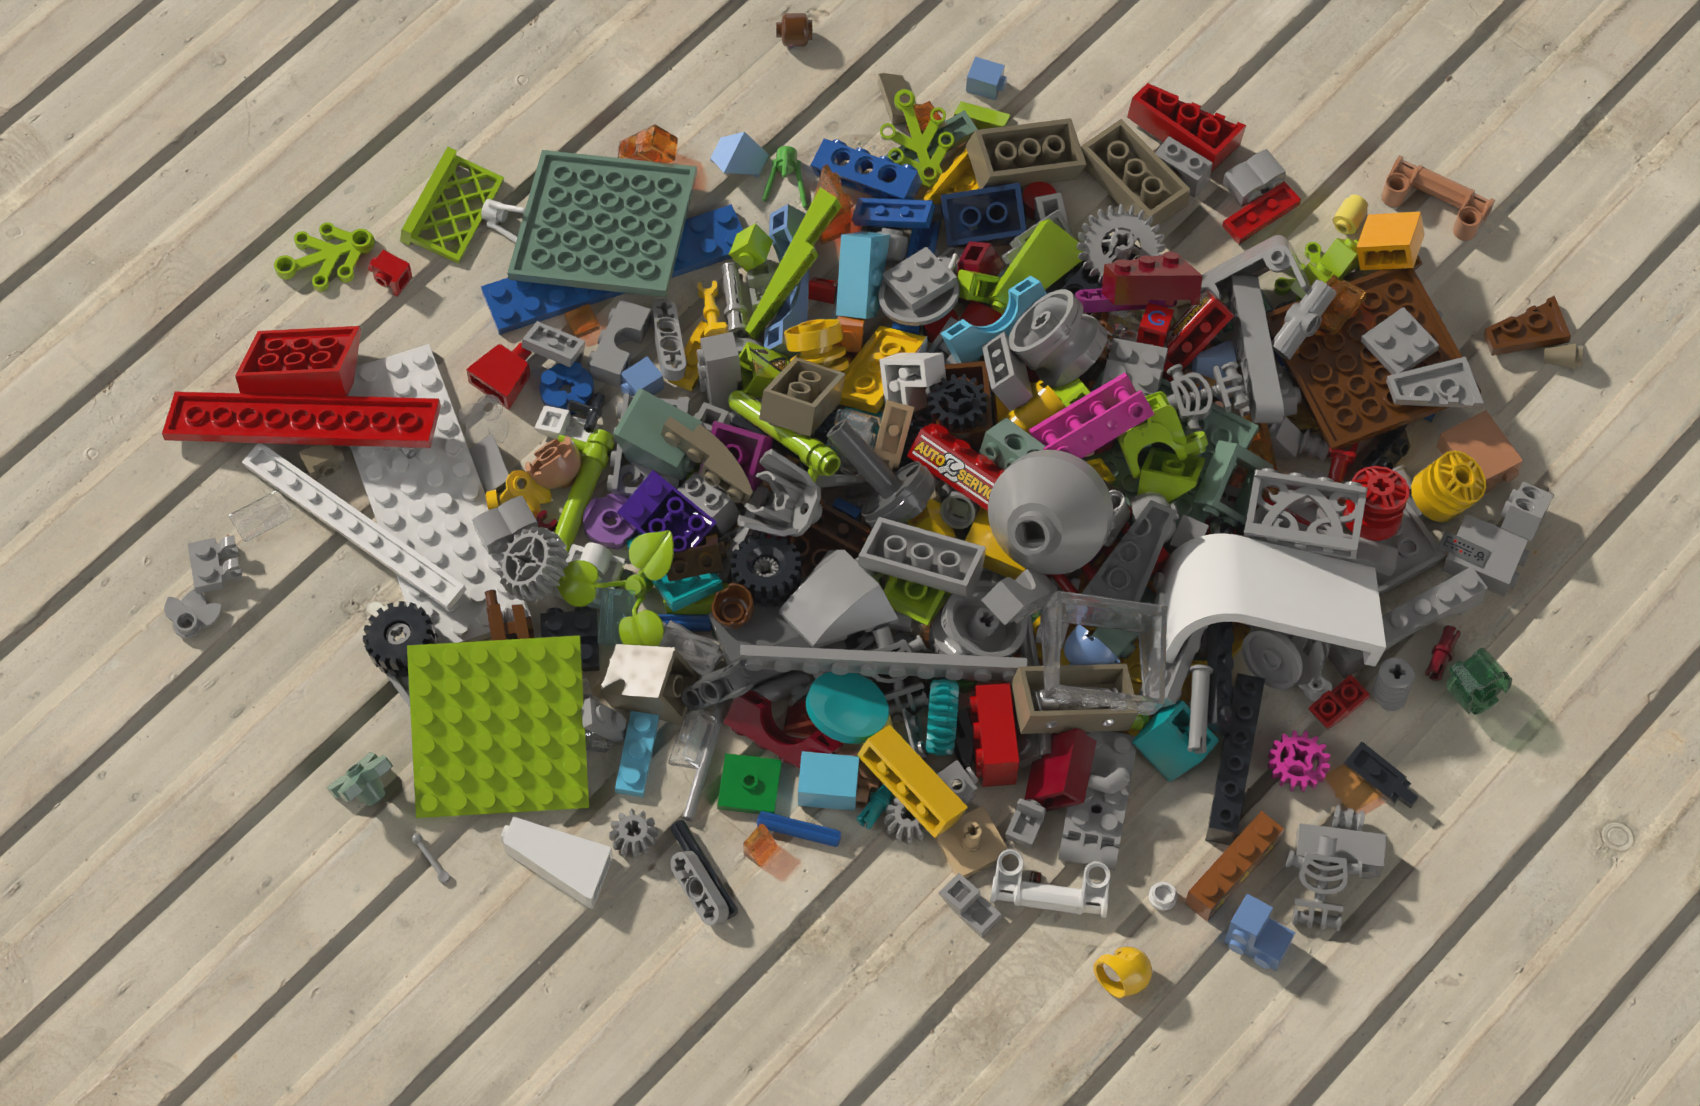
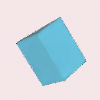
M802 751L798 784V806L855 811L859 757Z

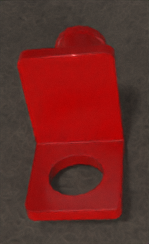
M1359 443L1353 444L1348 451L1337 448L1332 450L1329 447L1327 458L1332 459L1328 478L1334 480V482L1343 483L1348 464H1353L1355 461Z

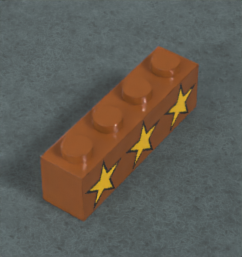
M1261 811L1188 891L1185 904L1208 922L1279 844L1284 828Z

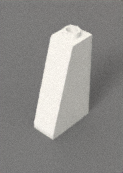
M513 817L510 826L505 825L501 834V842H503L505 853L587 908L594 909L613 859L612 847Z

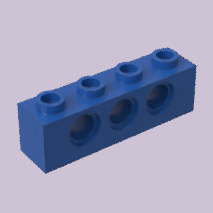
M824 138L810 165L817 177L878 199L914 200L922 184L918 170L908 164L901 166L886 156H873L870 152L860 147L853 149L838 139L831 141ZM843 161H849L846 165L839 166ZM872 169L870 173L863 174L865 170ZM896 177L894 181L886 182L889 178Z

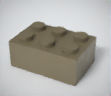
M794 357L764 389L759 419L768 422L772 426L792 430L798 435L811 436L841 402L846 374Z

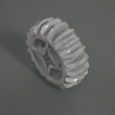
M532 526L530 530L523 529L521 535L514 534V541L507 543V551L501 552L504 558L498 562L501 567L497 573L501 578L500 583L510 595L521 601L535 602L536 599L544 600L546 593L552 594L553 587L560 586L558 582L560 577L566 576L563 569L569 566L566 562L569 556L565 550L567 545L564 544L558 534L543 527Z

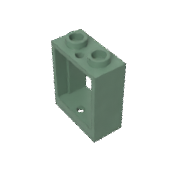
M1219 440L1194 502L1203 507L1202 512L1213 517H1221L1232 528H1236L1237 525L1245 526L1255 470H1262L1263 468L1273 469L1274 466L1237 443ZM1236 463L1248 470L1235 505L1231 509L1219 501Z

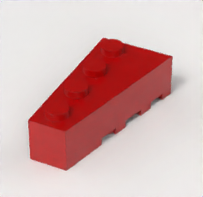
M1149 83L1132 97L1127 115L1128 119L1160 141L1164 142L1169 136L1211 161V173L1241 145L1246 125L1243 123H1231L1225 120L1226 116L1217 112L1215 115L1201 110V105L1194 102L1185 103L1180 101L1179 96Z

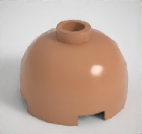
M566 436L563 442L554 439L542 446L534 453L537 458L532 464L530 462L525 464V470L538 485L546 489H557L559 487L565 489L573 484L575 476L580 470L581 455L572 439Z

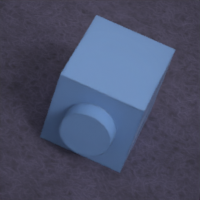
M975 57L967 75L966 92L996 100L999 91L1003 92L1007 83V77L1004 76L1005 65Z
M648 356L621 373L622 385H620V389L623 394L635 396L640 388L655 395L664 389L663 376Z

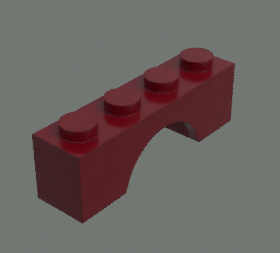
M752 689L734 698L724 720V724L731 727L734 733L748 737L759 748L770 750L778 755L781 761L793 764L800 768L802 751L839 755L843 743L828 737L820 730L807 738H795L785 734L773 719L772 701Z

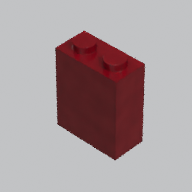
M1078 728L1062 733H1052L1051 753L1045 754L1042 758L1032 762L1024 800L1031 799L1037 801L1046 809V812L1084 803L1097 741L1086 735L1084 730Z

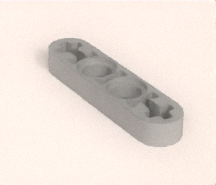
M657 299L652 304L651 320L660 371L665 379L677 381L685 376L686 358L675 303L671 300ZM662 311H665L667 317H663ZM661 328H670V329H672L673 331L668 333V332H663V331H661L660 329H661ZM671 346L675 347L677 350L667 351L664 349V347ZM670 362H674L675 368H672Z

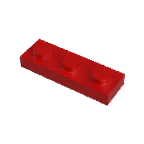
M1284 181L1225 219L1222 227L1239 245L1298 207L1301 203V198Z

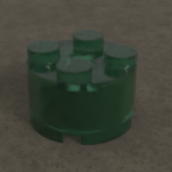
M1480 648L1466 661H1457L1450 667L1449 673L1451 676L1445 686L1447 691L1467 714L1470 715L1471 711L1474 715H1478L1490 709L1499 701L1496 696L1502 690L1507 693L1512 685V677L1485 648Z

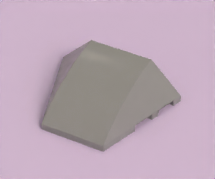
M829 550L779 610V614L812 648H819L847 639L849 634L858 631H873L874 626L887 622L890 625L899 622L880 584L860 567L845 550Z

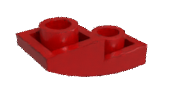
M1350 674L1332 691L1328 690L1308 710L1328 730L1368 700L1370 694Z

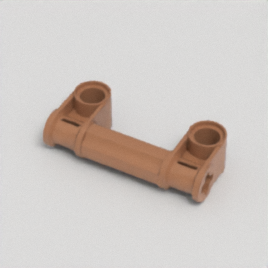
M1400 155L1397 157L1386 179L1381 195L1382 201L1387 206L1398 207L1404 203L1412 187L1459 208L1460 210L1453 227V234L1463 241L1472 240L1476 236L1495 203V199H1486L1476 194L1475 190L1433 172L1422 165L1416 166L1403 160V156Z

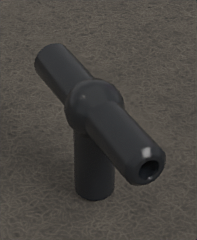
M596 393L591 406L574 400L569 401L568 410L587 416L584 425L585 432H594L597 421L602 416L601 409L605 395Z

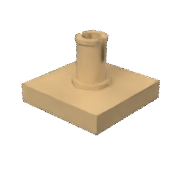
M984 806L962 815L955 825L935 838L955 876L960 873L965 878L997 864L1001 852L1008 849ZM1010 854L1004 856L1002 861L1010 858Z

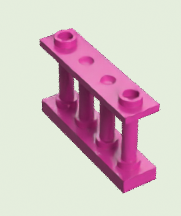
M1124 372L1032 427L1029 431L1036 440L1046 446L1043 448L1044 450L1063 451L1081 459L1155 414L1141 390L1136 392L1128 375Z

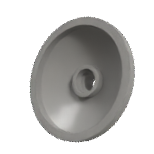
M883 280L879 289L880 306L886 316L897 323L910 326L929 324L943 318L954 308L959 298V283L913 312Z

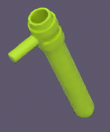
M735 390L729 395L728 403L730 408L798 455L801 462L809 466L808 474L814 483L817 480L818 474L831 476L839 469L840 458L834 450L826 447L824 443L807 435H798L792 430L775 427L766 421L760 420L761 403L743 390Z
M595 429L593 434L588 436L587 442L571 438L578 450L582 452L581 467L575 477L554 533L559 535L564 544L567 545L565 549L567 553H569L572 544H574L583 520L584 510L591 500L601 471L608 464V455L611 454L614 448V436L602 429ZM560 434L558 441L563 442L566 436Z

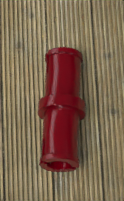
M1445 626L1438 644L1432 648L1431 653L1433 656L1425 670L1427 677L1431 673L1429 677L1431 680H1442L1448 662L1452 661L1455 653L1453 650L1461 635L1460 630H1457L1454 634L1456 630L1454 626Z

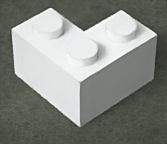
M897 353L879 359L885 405L886 401L890 400L912 406L914 411L927 407L925 387L940 383L943 377L946 379L943 353Z

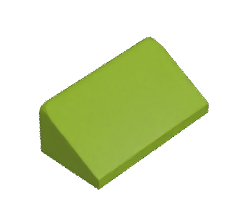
M960 101L954 112L955 116L965 110L978 130L1005 127L1008 125L1011 114Z

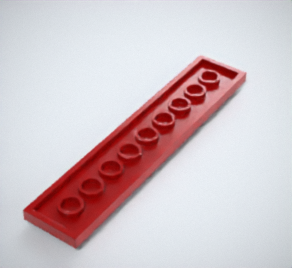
M175 391L162 435L166 441L431 448L441 403L439 398Z

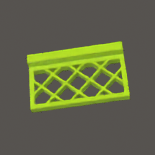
M447 146L401 229L400 242L408 246L412 242L459 264L483 220L481 217L482 208L470 211L467 201L480 198L482 205H484L486 201L484 196L487 195V199L494 200L504 181V177L457 156V150ZM458 165L468 169L471 176L458 179L455 173ZM487 178L495 182L493 188L482 191L478 180ZM474 182L477 192L464 195L460 185ZM456 187L460 197L446 200L443 193L444 190ZM462 202L466 213L453 216L449 206ZM444 207L448 218L435 221L432 215L433 210ZM469 219L471 228L459 232L455 222ZM451 223L455 234L441 237L438 226ZM433 228L437 238L427 241L419 236L422 231ZM457 239L460 246L457 254L447 250L444 243Z

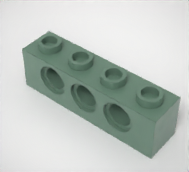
M1005 418L985 433L980 453L988 457L1003 470H1006L1009 465L1021 456L1034 451L1044 450L1043 448L1046 446L1011 420Z

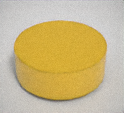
M497 489L487 491L486 493L488 510L499 507L500 497Z

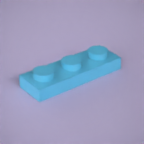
M631 711L615 785V793L644 797L659 724V715Z

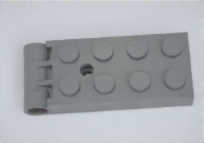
M1110 731L1086 732V735L1097 741L1090 775L1094 774L1106 778L1116 769L1125 768L1130 773V781L1126 787L1115 794H1107L1087 788L1084 803L1067 807L1058 860L1088 865L1093 861H1100L1108 869L1115 870L1136 747L1132 741L1136 736ZM1096 810V811H1099L1100 813H1099V814H1095V813H1093L1092 811Z

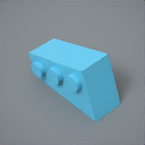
M860 231L841 235L837 316L863 319L876 317L880 307L879 289L883 281L882 273L885 270L891 234Z

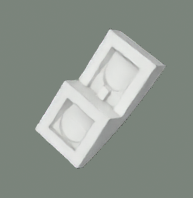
M545 405L535 426L537 432L552 439H558L561 434L587 442L588 436L593 434V432L587 433L584 431L586 419L571 416L569 410Z

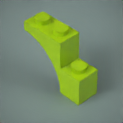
M1336 238L1317 264L1308 263L1304 268V272L1311 286L1316 280H1321L1333 288L1347 274L1360 267L1356 249L1359 240L1355 239L1353 241L1350 238ZM1296 279L1290 289L1303 299L1306 293L1301 288L1298 279Z

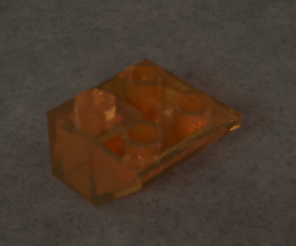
M828 164L822 167L815 195L821 187L835 196L842 208L819 237L822 245L840 238L842 234L850 233L851 222H853L851 214L853 201L849 193L843 192L838 174L836 172L833 173Z

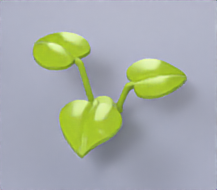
M667 530L645 533L632 541L629 548V559L633 566L639 568L637 574L628 577L627 580L598 583L596 582L599 575L597 567L585 560H575L568 562L569 566L563 569L566 576L560 577L558 581L560 586L556 587L567 603L582 607L594 601L596 588L625 586L627 593L632 597H637V601L632 609L633 616L623 618L619 624V635L623 644L661 647L665 634L662 619L651 610H643L638 613V609L642 601L645 600V594L650 593L654 587L651 580L656 581L663 578L671 568L674 554L672 532Z

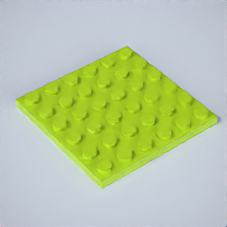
M580 636L407 645L416 818L590 808L585 728H583L581 710L584 697Z

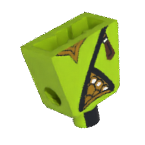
M747 341L739 354L743 391L751 397L762 398L764 389L789 364L788 358L784 354Z

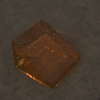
M760 824L744 841V856L757 866H762L777 849L775 840L764 824Z

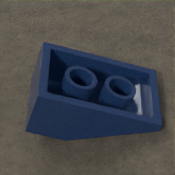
M1020 183L941 195L948 248L966 247L969 241L990 243L992 246L1010 245L1014 238L1027 230Z

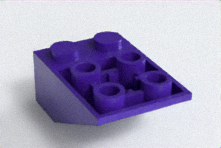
M654 470L651 471L617 511L619 518L639 535L671 531L674 552L697 547L717 523Z

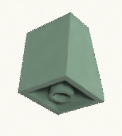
M639 388L613 435L628 461L684 481L688 473L694 469L696 462L692 461L686 452L678 446L673 447L664 440L661 435L663 425L671 416L692 432L699 424L704 428L706 427L697 418Z

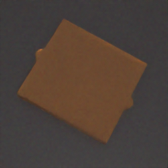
M1344 765L1325 774V779L1335 791V797L1340 798L1344 806L1353 809L1354 812L1382 797V795Z

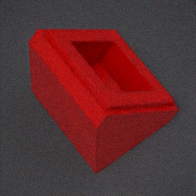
M819 277L812 278L808 285V299L834 304L838 290V281Z

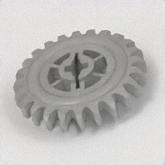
M1122 204L1119 205L1117 213L1114 212L1111 205L1108 207L1107 215L1103 213L1102 209H1099L1098 219L1090 215V225L1087 223L1082 225V229L1086 234L1082 232L1078 234V238L1082 242L1077 244V249L1083 251L1079 253L1078 258L1086 261L1083 263V269H1092L1089 274L1090 277L1099 276L1098 283L1100 284L1103 283L1104 264L1113 263L1115 260L1120 259L1127 260L1132 254L1139 255L1137 259L1145 255H1163L1159 253L1166 249L1165 244H1158L1163 241L1164 234L1155 235L1159 231L1160 225L1157 224L1150 227L1153 217L1150 216L1148 219L1143 220L1144 210H1141L1135 216L1133 205L1127 213L1124 212ZM1114 232L1111 239L1104 240L1108 234ZM1137 240L1139 241L1141 250L1134 246V243ZM1101 245L1109 247V252L1106 255L1103 254Z

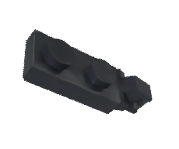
M1362 741L1343 763L1346 768L1394 804L1399 800L1411 809L1419 798L1408 789L1411 783L1407 780V776Z

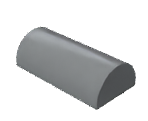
M878 517L859 554V566L970 598L980 579L986 547Z

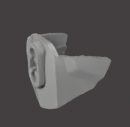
M770 449L765 452L759 462L768 471L757 473L756 477L770 484L772 488L770 500L767 501L766 506L761 508L749 503H745L744 506L750 512L761 516L762 520L739 515L737 519L738 525L774 536H801L811 524L816 523L821 517L822 506L819 504L821 499L820 487L812 481L808 472Z

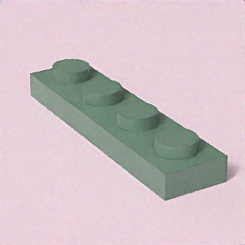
M965 110L939 125L927 148L930 159L939 146L938 138L941 133L949 132L954 137L953 146L947 150L949 152L968 141L974 131L978 130ZM943 137L941 142L948 145L951 143V139ZM903 146L898 147L903 151L905 157L919 162L917 153ZM895 152L891 155V158L897 161L901 158V155ZM891 177L886 182L890 183L894 181L896 177Z

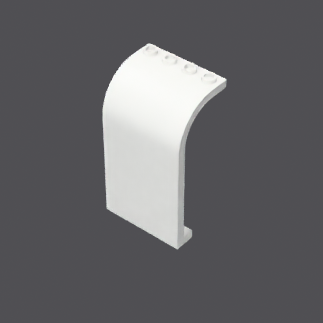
M1210 534L1194 538L1179 546L1169 556L1161 572L1155 574L1153 580V588L1156 589L1154 606L1158 609L1156 628L1159 629L1160 633L1158 648L1161 649L1163 662L1173 663L1184 641L1193 632L1206 625L1218 622H1239L1363 651L1364 664L1374 667L1386 649L1374 567L1239 535Z

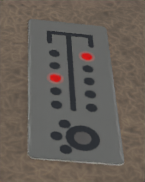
M1445 531L1438 545V548L1480 567H1483L1490 553L1489 550L1448 531Z

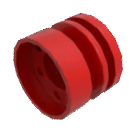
M1380 466L1365 467L1358 471L1352 479V482L1360 483L1362 487L1368 488L1360 537L1372 541L1386 540L1395 535L1400 528L1403 511L1409 498V486L1406 480L1394 470ZM1346 500L1345 505L1347 507L1343 511V516H1347L1355 510V504L1352 500ZM1355 520L1345 523L1352 533Z

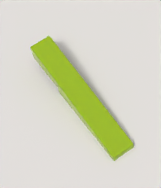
M821 187L815 195L745 329L751 339L757 340L817 259L819 255L813 246L842 208L838 199Z

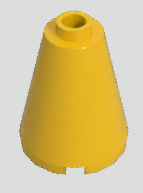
M1041 380L1031 387L1033 397L1025 405L1012 410L1006 417L1030 435L1029 429L1066 408L1049 386L1042 387L1043 381Z

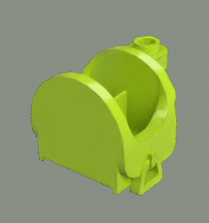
M1161 391L1145 396L1155 415L1117 437L1134 479L1141 475L1137 457L1139 451L1146 445L1154 442L1168 444L1173 448L1177 459L1182 461L1187 459L1186 455L1195 456L1205 452L1206 446L1209 444L1203 431L1184 435L1175 408L1169 404L1167 396Z

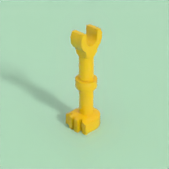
M712 281L711 288H703L702 283L698 282V296L704 299L705 308L703 309V314L708 322V326L704 329V337L729 333L728 325L725 322H718L720 312L715 304V297L718 294L717 282Z

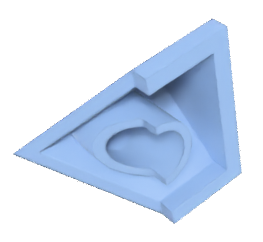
M741 132L721 137L710 161L714 162L723 173L749 174L759 178L769 158V154L749 135Z
M1228 340L1199 353L1193 359L1192 372L1200 374L1210 387L1216 386L1213 367L1219 366L1221 376L1224 378L1227 375L1226 372L1222 371L1221 367L1226 363L1236 362L1233 342ZM1216 396V398L1222 402L1221 396Z

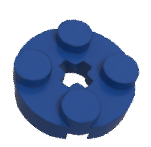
M575 361L571 367L557 364L541 375L539 386L541 400L545 406L568 410L567 407L570 400L589 405V401L592 395H594L592 376L579 362ZM563 385L573 386L570 393H566L565 390L560 391ZM569 410L571 415L577 414L576 412Z

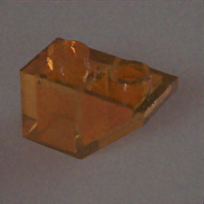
M654 124L620 141L617 158L670 163L676 159L678 138Z

